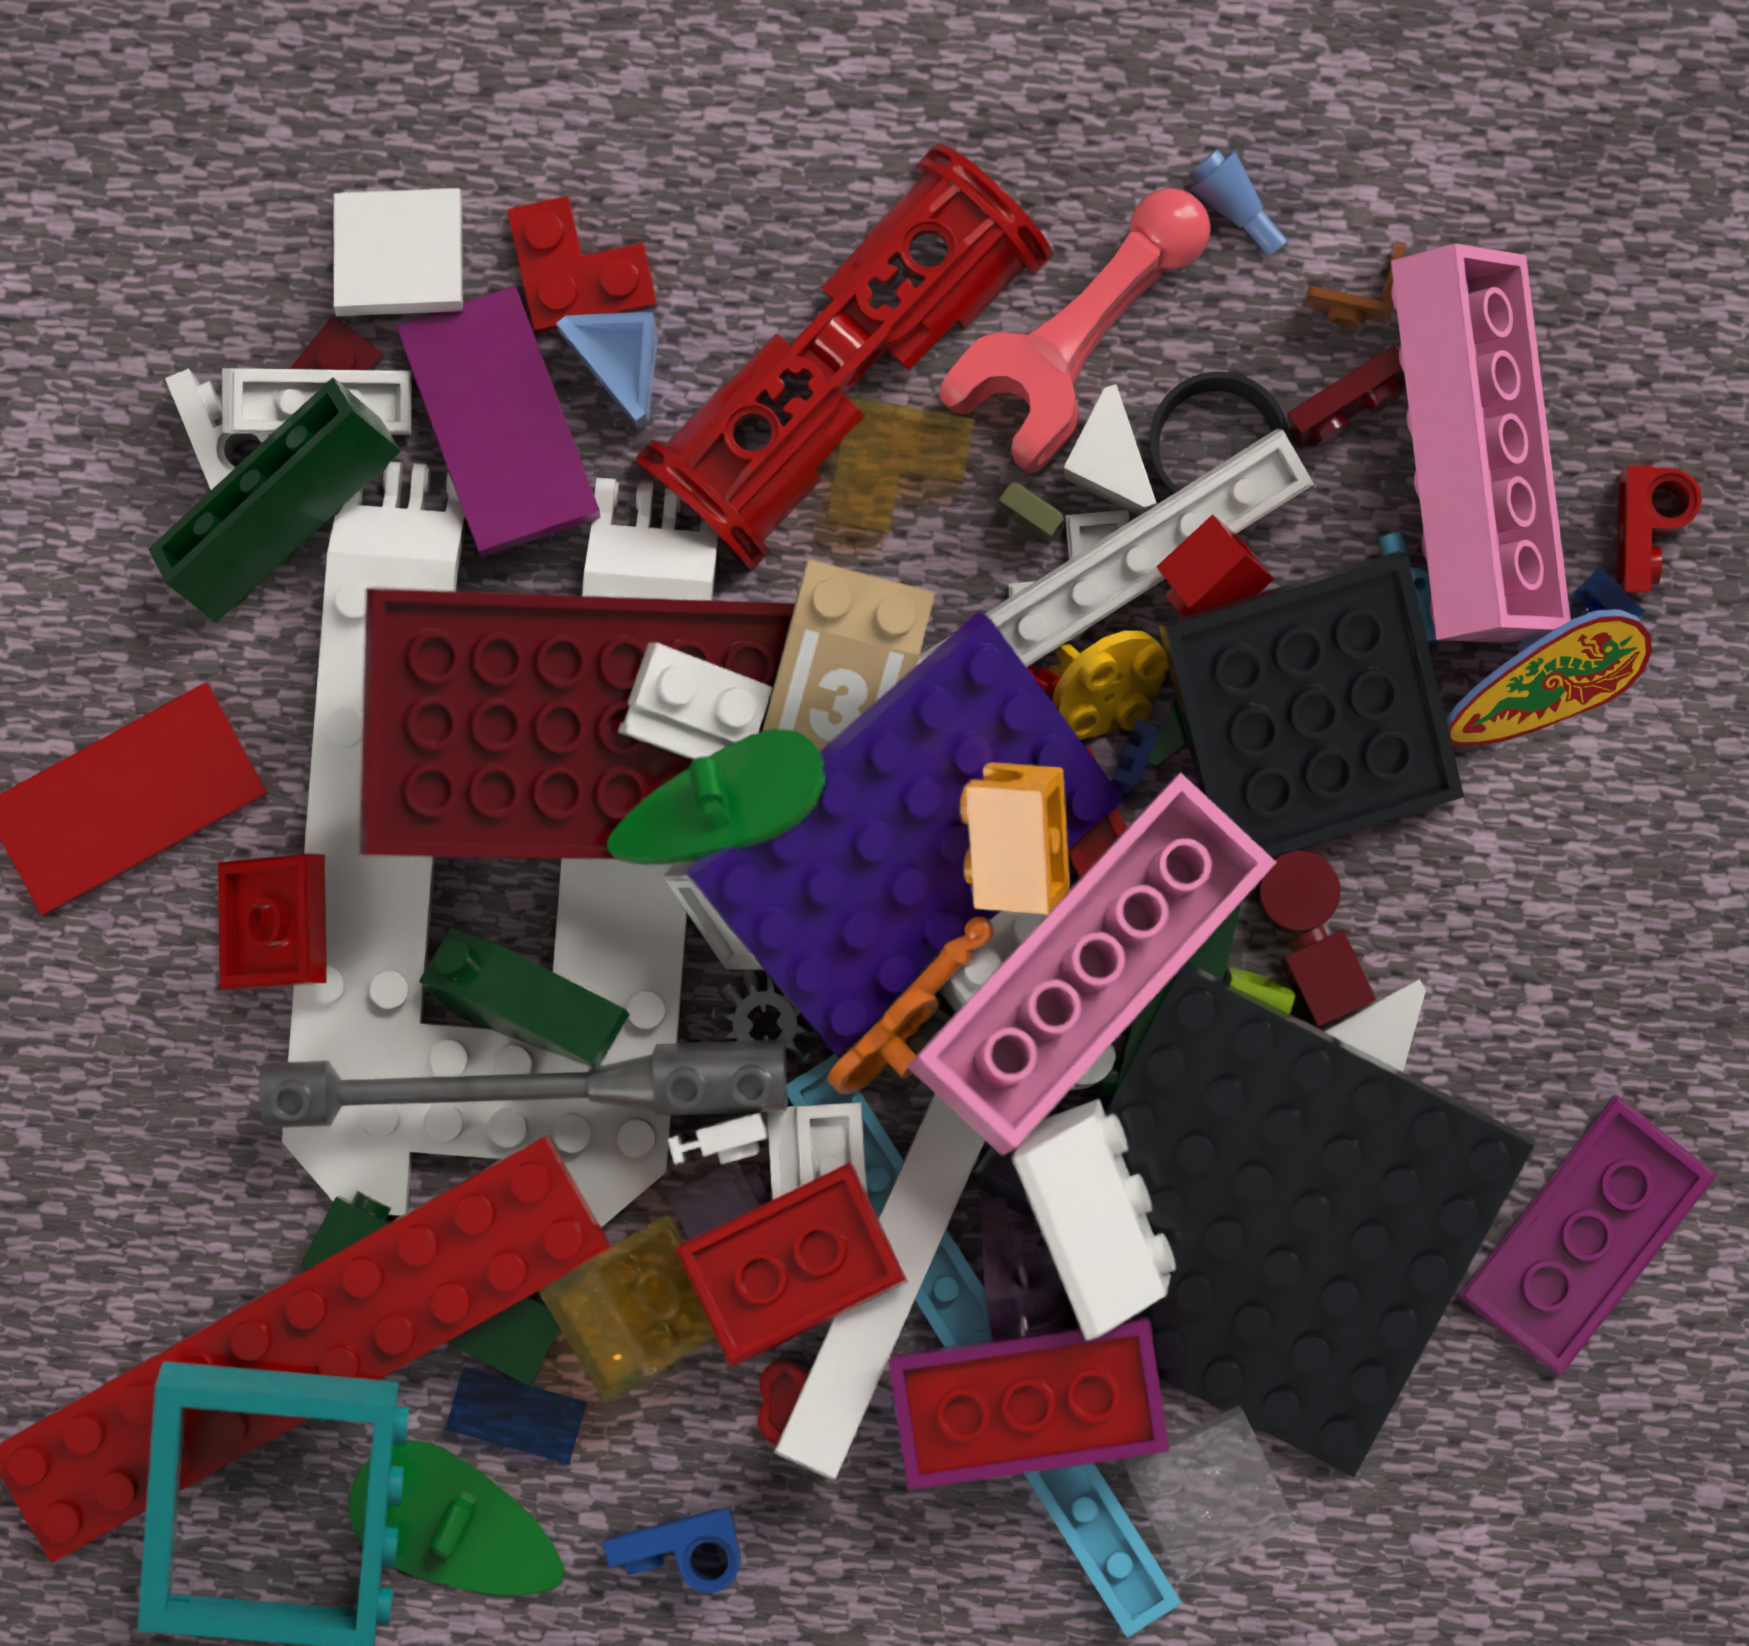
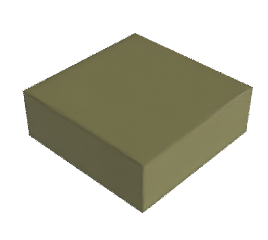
M1011 482L998 501L997 509L1048 545L1062 527L1063 514L1018 482Z

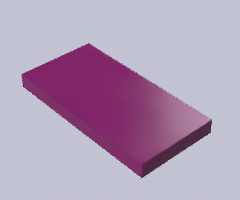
M516 285L463 303V311L435 312L396 325L398 336L480 559L601 518L600 509Z
M1613 1095L1456 1296L1556 1376L1560 1377L1714 1181L1717 1174L1619 1096Z

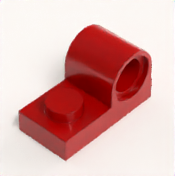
M1627 465L1618 474L1616 600L1641 601L1651 593V585H1659L1662 572V552L1660 547H1652V537H1665L1676 534L1692 522L1699 513L1702 503L1701 489L1694 477L1685 471L1674 468ZM1654 490H1670L1677 496L1681 507L1678 517H1663L1655 510L1652 503Z

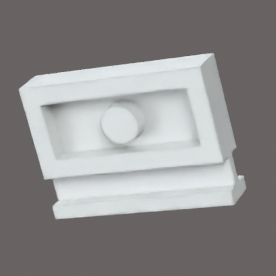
M648 643L628 701V705H630L624 723L620 724L618 732L691 760L699 757H708L751 734L758 733L773 687L659 643Z
M862 1102L787 1107L786 1112H767L772 1200L849 1162L854 1165L868 1195Z
M765 1112L749 1113L703 1126L696 1131L698 1138L687 1141L684 1132L675 1134L668 1138V1143L674 1164L682 1163L691 1157L689 1150L701 1147L703 1156L718 1152L720 1163L724 1164L758 1154L761 1151L758 1141L769 1136L768 1121Z

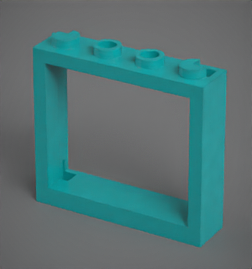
M163 1362L155 1388L137 1631L316 1646H374L377 1626L390 1627L393 1588L381 1587L383 1566L395 1567L399 1528L386 1527L388 1506H401L404 1467L392 1466L394 1445L406 1446L409 1423V1407L397 1406L399 1382ZM186 1407L374 1423L358 1609L172 1594Z

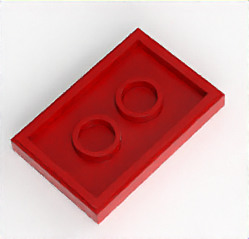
M851 1162L675 1248L730 1367H735L909 1282Z

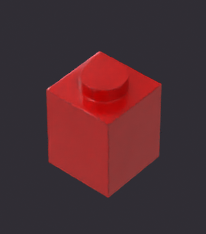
M1213 514L1156 566L1172 586L1165 593L1166 598L1182 616L1258 594L1274 580V577L1245 542Z

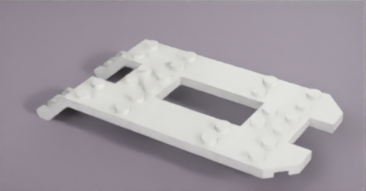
M390 462L383 474V489L385 490L383 506H363V488H361L343 505L340 512L335 515L327 551L304 854H325L327 983L294 986L288 1062L329 1061L342 1080L588 1072L592 1067L501 1034L493 1029L423 1022L425 987L419 980L427 968L435 857L366 856L359 854L366 588L456 591L457 574L467 526L449 472L447 473L446 494L448 495L446 512L425 510L426 493L429 492L431 470L427 464L414 463L412 469L408 509H401L399 507L403 465L402 462ZM597 478L595 499L600 509L601 518L592 520L582 596L712 600L720 538L702 519L699 532L676 530L677 514L681 512L682 501L669 488H665L662 528H651L654 482L641 481V484L637 485L636 509H638L636 527L613 525L614 510L618 507L619 482H616V479ZM617 859L561 860L553 972L623 1007L630 1014L600 1066L651 1055L656 1044L678 1043L688 913L664 878V875L673 863L665 865L634 864ZM589 1098L342 1106L331 1126L283 1127L282 1143L332 1201H334L335 1197L342 1196L352 1202L356 1192L360 1191L391 1207L389 1215L402 1216L408 1210L413 1152L503 1159L548 1134L599 1225L603 1227L667 1172L669 1159L668 1138H670L672 1115L655 1116L653 1111L591 1102Z

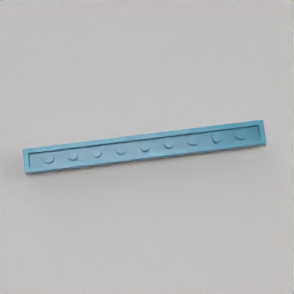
M834 1054L788 1083L787 1097L794 1107L862 1102L868 1197L879 1218L904 1159L861 1091L852 1094H839L826 1078L829 1072L840 1059L839 1056ZM946 1228L915 1298V1301L945 1347L1014 1336ZM1095 1463L1024 1473L1127 1638L1182 1604L1179 1596Z

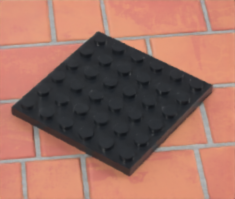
M1185 962L1176 974L1105 1111L1106 1117L1115 1114L1122 1126L1128 1151L1121 1153L1129 1175L1139 1174L1143 1179L1152 1205V1211L1145 1213L1154 1236L1164 1234L1176 1265V1270L1169 1273L1170 1281L1166 1296L1128 1319L1148 1316L1159 1378L1355 1477L1534 1149L1535 1139ZM1042 1233L1009 1297V1301L1063 1329L1081 1326L1045 1236Z

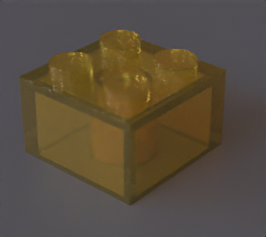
M668 1215L581 1263L538 1291L605 1404L716 1337L675 1250L676 1247L684 1244V1241Z

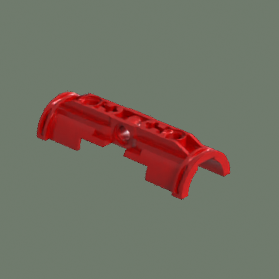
M935 144L915 165L924 175L864 236L866 240L820 286L819 289L832 302L795 339L792 346L775 333L727 385H721L664 446L655 440H651L632 460L647 476L653 477L666 488H669L698 515L727 546L734 557L750 572L770 553V550L763 541L822 480L816 468L865 418L861 410L845 394L879 358L888 351L909 371L956 321L965 330L1024 268L1034 276L1053 256L1052 249L1046 238L1022 208L979 167L944 144ZM924 234H933L940 237L947 246V254L944 260L932 267L917 264L910 255L911 244L917 237ZM896 259H899L905 271L922 283L915 288L911 280L907 278L896 291V300L899 305L892 309L889 305L883 304L876 310L871 306L874 301L871 287L876 283L884 289L889 287L899 277V268L891 265ZM806 374L811 377L808 382V390L811 397L806 401L798 396L793 397L782 408L783 415L791 419L785 426H782L776 414L769 407L759 402L765 396H768L772 405L775 406L786 393L785 384L782 381L783 378L790 375L793 379L798 380ZM749 417L763 419L769 424L772 431L768 444L757 451H747L741 448L734 439L737 425Z

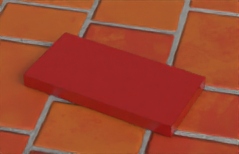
M205 682L1 793L0 840L41 916L46 917L264 798L269 793L210 684Z

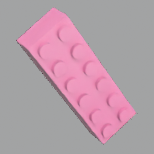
M1454 243L1392 260L1394 283L1391 295L1398 315L1401 340L1399 361L1405 373L1409 407L1406 420L1413 440L1416 465L1414 486L1420 499L1424 532L1422 551L1428 565L1431 590L1429 612L1435 625L1436 640L1510 643L1522 641L1531 636L1543 637L1571 621L1526 255Z
M1178 774L1131 822L1070 888L1050 914H1046L911 1060L907 1067L1002 1156L1009 1153L1036 1127L1275 865L1276 861L1184 775Z

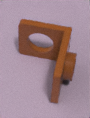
M1396 241L1390 252L1381 300L1310 286L1304 297L1302 307L1328 312L1327 320L1329 322L1344 327L1362 328L1365 325V320L1386 324L1394 305L1391 295L1394 283L1391 261L1403 258L1406 243Z

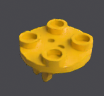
M1121 631L1100 639L1081 653L1070 644H1064L1055 649L1056 656L1062 663L1051 665L1048 669L1060 678L1054 689L1053 704L1080 740L1087 737H1097L1117 730L1120 727L1128 731L1134 730L1150 718L1153 713L1151 701L1161 687L1166 671L1169 668L1165 649L1154 637L1144 631Z

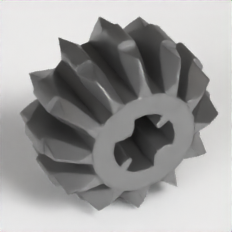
M753 970L744 972L743 980L750 994L747 997L731 984H727L722 989L723 995L738 1007L735 1011L724 1007L713 1009V1019L733 1022V1029L724 1030L716 1034L714 1042H729L737 1039V1041L763 1040L756 1037L751 1031L756 1021L750 1013L756 1006L761 1005L762 1012H765L768 1009V1005H771L781 1013L776 1023L783 1031L774 1039H771V1035L768 1032L764 1036V1040H785L786 1048L797 1058L805 1061L809 1057L810 1051L794 1037L796 1034L807 1037L818 1036L808 1023L799 1022L800 1013L782 992L777 991V985L769 976H767V989L760 990L755 972ZM786 1059V1072L788 1073L789 1063Z

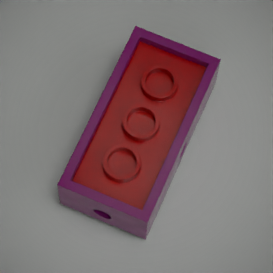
M1148 1316L1127 1319L1104 1334L1090 1340H1086L1082 1327L1078 1326L891 1354L888 1359L908 1490L1170 1452Z

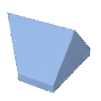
M653 312L566 315L556 324L560 335L638 431L649 424L658 345V332Z

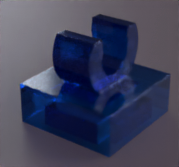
M1600 567L1592 572L1572 592L1586 606L1575 618L1598 610L1619 609L1636 615L1638 618L1645 612Z

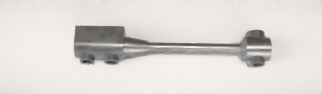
M785 1040L656 1044L651 1055L603 1065L598 1070L590 1068L588 1072L342 1080L329 1061L262 1063L259 1077V1105L264 1128L331 1126L342 1106L589 1098L591 1102L653 1111L655 1116L786 1112L788 1104Z

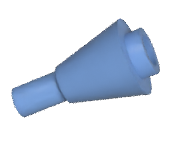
M1216 149L1189 173L1196 184L1188 190V193L1195 196L1237 227H1243L1268 256H1271L1288 241L1261 210L1263 205L1235 150L1224 157Z

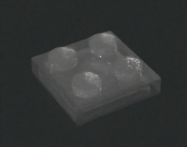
M1240 1406L1169 1439L1170 1452L1136 1456L1123 1462L1180 1582L1297 1525Z

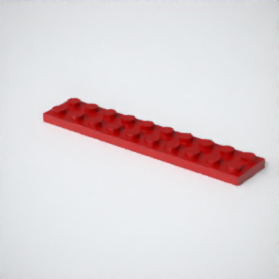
M546 1134L1 1441L0 1476L49 1561L53 1563L146 1511L155 1388L163 1362L380 1380L603 1255L612 1248V1245L550 1137ZM186 1407L180 1491L310 1418Z

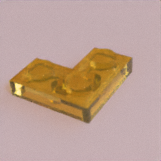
M850 396L849 400L861 410L865 418L859 424L857 423L842 439L827 524L889 535L901 474L963 485L975 419Z

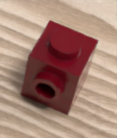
M1322 925L1288 941L1293 953L1279 961L1310 1025L1318 1028L1377 1000L1344 930L1328 936Z

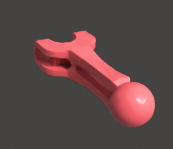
M1175 188L1160 189L1144 197L1136 206L1131 216L1129 235L1113 259L1089 286L1055 317L1028 335L999 332L978 338L943 379L939 394L940 401L956 413L967 414L971 413L978 405L994 394L1012 393L1025 399L1030 406V413L1020 430L1013 437L1011 450L1014 463L1027 474L1039 472L1069 443L1077 432L1079 409L1073 385L1088 357L1105 333L1142 293L1162 278L1163 269L1174 270L1186 267L1196 261L1204 252L1210 237V220L1205 207L1192 194Z

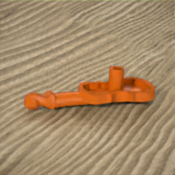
M972 918L965 926L966 935L945 943L940 952L888 1005L883 1017L833 1066L826 1079L839 1094H852L860 1091L875 1080L888 1064L903 1079L913 1074L907 1065L916 1055L905 1041L914 1035L920 1026L938 1009L939 1003L935 997L937 991L962 965H969L973 961V951L987 945L993 939L994 928L987 918Z

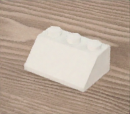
M1099 1099L1042 1119L1018 1145L1013 1157L1086 1340L1104 1334L1166 1296L1170 1281L1169 1273L1176 1270L1174 1257L1164 1234L1154 1236L1145 1213L1152 1211V1205L1144 1181L1139 1174L1129 1175L1121 1153L1128 1151L1122 1126L1115 1114L1106 1117Z

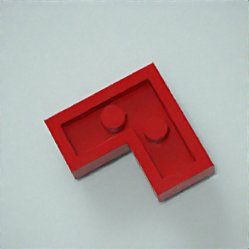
M569 196L507 209L535 334L558 329L556 323L566 315L631 313L658 307L644 242L582 256Z

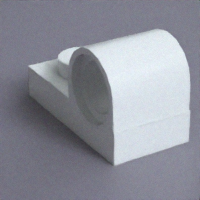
M186 369L165 379L210 490H212L236 468L232 465L231 457L233 450L239 443L246 440H255L262 443L270 435L264 433H222V425L216 426L214 421L222 417V406L211 382L208 381L199 385L197 378L190 369Z

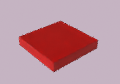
M306 853L218 862L220 990L326 984L325 854Z

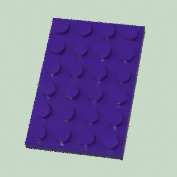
M978 611L820 751L823 759L822 767L825 772V785L814 808L798 825L776 838L740 850L731 846L697 859L684 873L826 1047L838 1056L884 1015L888 1005L940 952L945 943L966 935L965 926L972 918L985 917L990 920L1000 911L974 908L973 885L966 882L964 874V863L967 850L970 847L969 824L964 823L961 818V796L964 787L971 780L984 781L983 768L988 763L1063 768L1068 849L1124 799L993 621Z

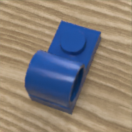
M731 1505L609 1537L603 1541L609 1568L624 1564L627 1575L663 1566L662 1554L674 1551L678 1569L683 1580L691 1588L703 1593L718 1592L728 1587L736 1578L741 1564V1549L736 1534L737 1527ZM704 1542H714L723 1547L728 1555L727 1569L722 1574L714 1577L701 1575L692 1563V1553L698 1545Z

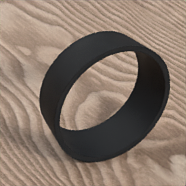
M1207 372L1184 380L1164 397L1152 420L1150 451L1159 476L1173 494L1180 489L1168 478L1161 463L1159 453L1161 431L1171 412L1180 403L1194 395L1209 391H1223L1238 395L1252 403L1262 413L1271 432L1275 429H1281L1289 440V430L1284 413L1275 398L1263 386L1248 377L1236 373Z

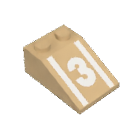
M808 559L804 567L762 732L771 729L798 731L812 740L820 752L916 667L935 592Z

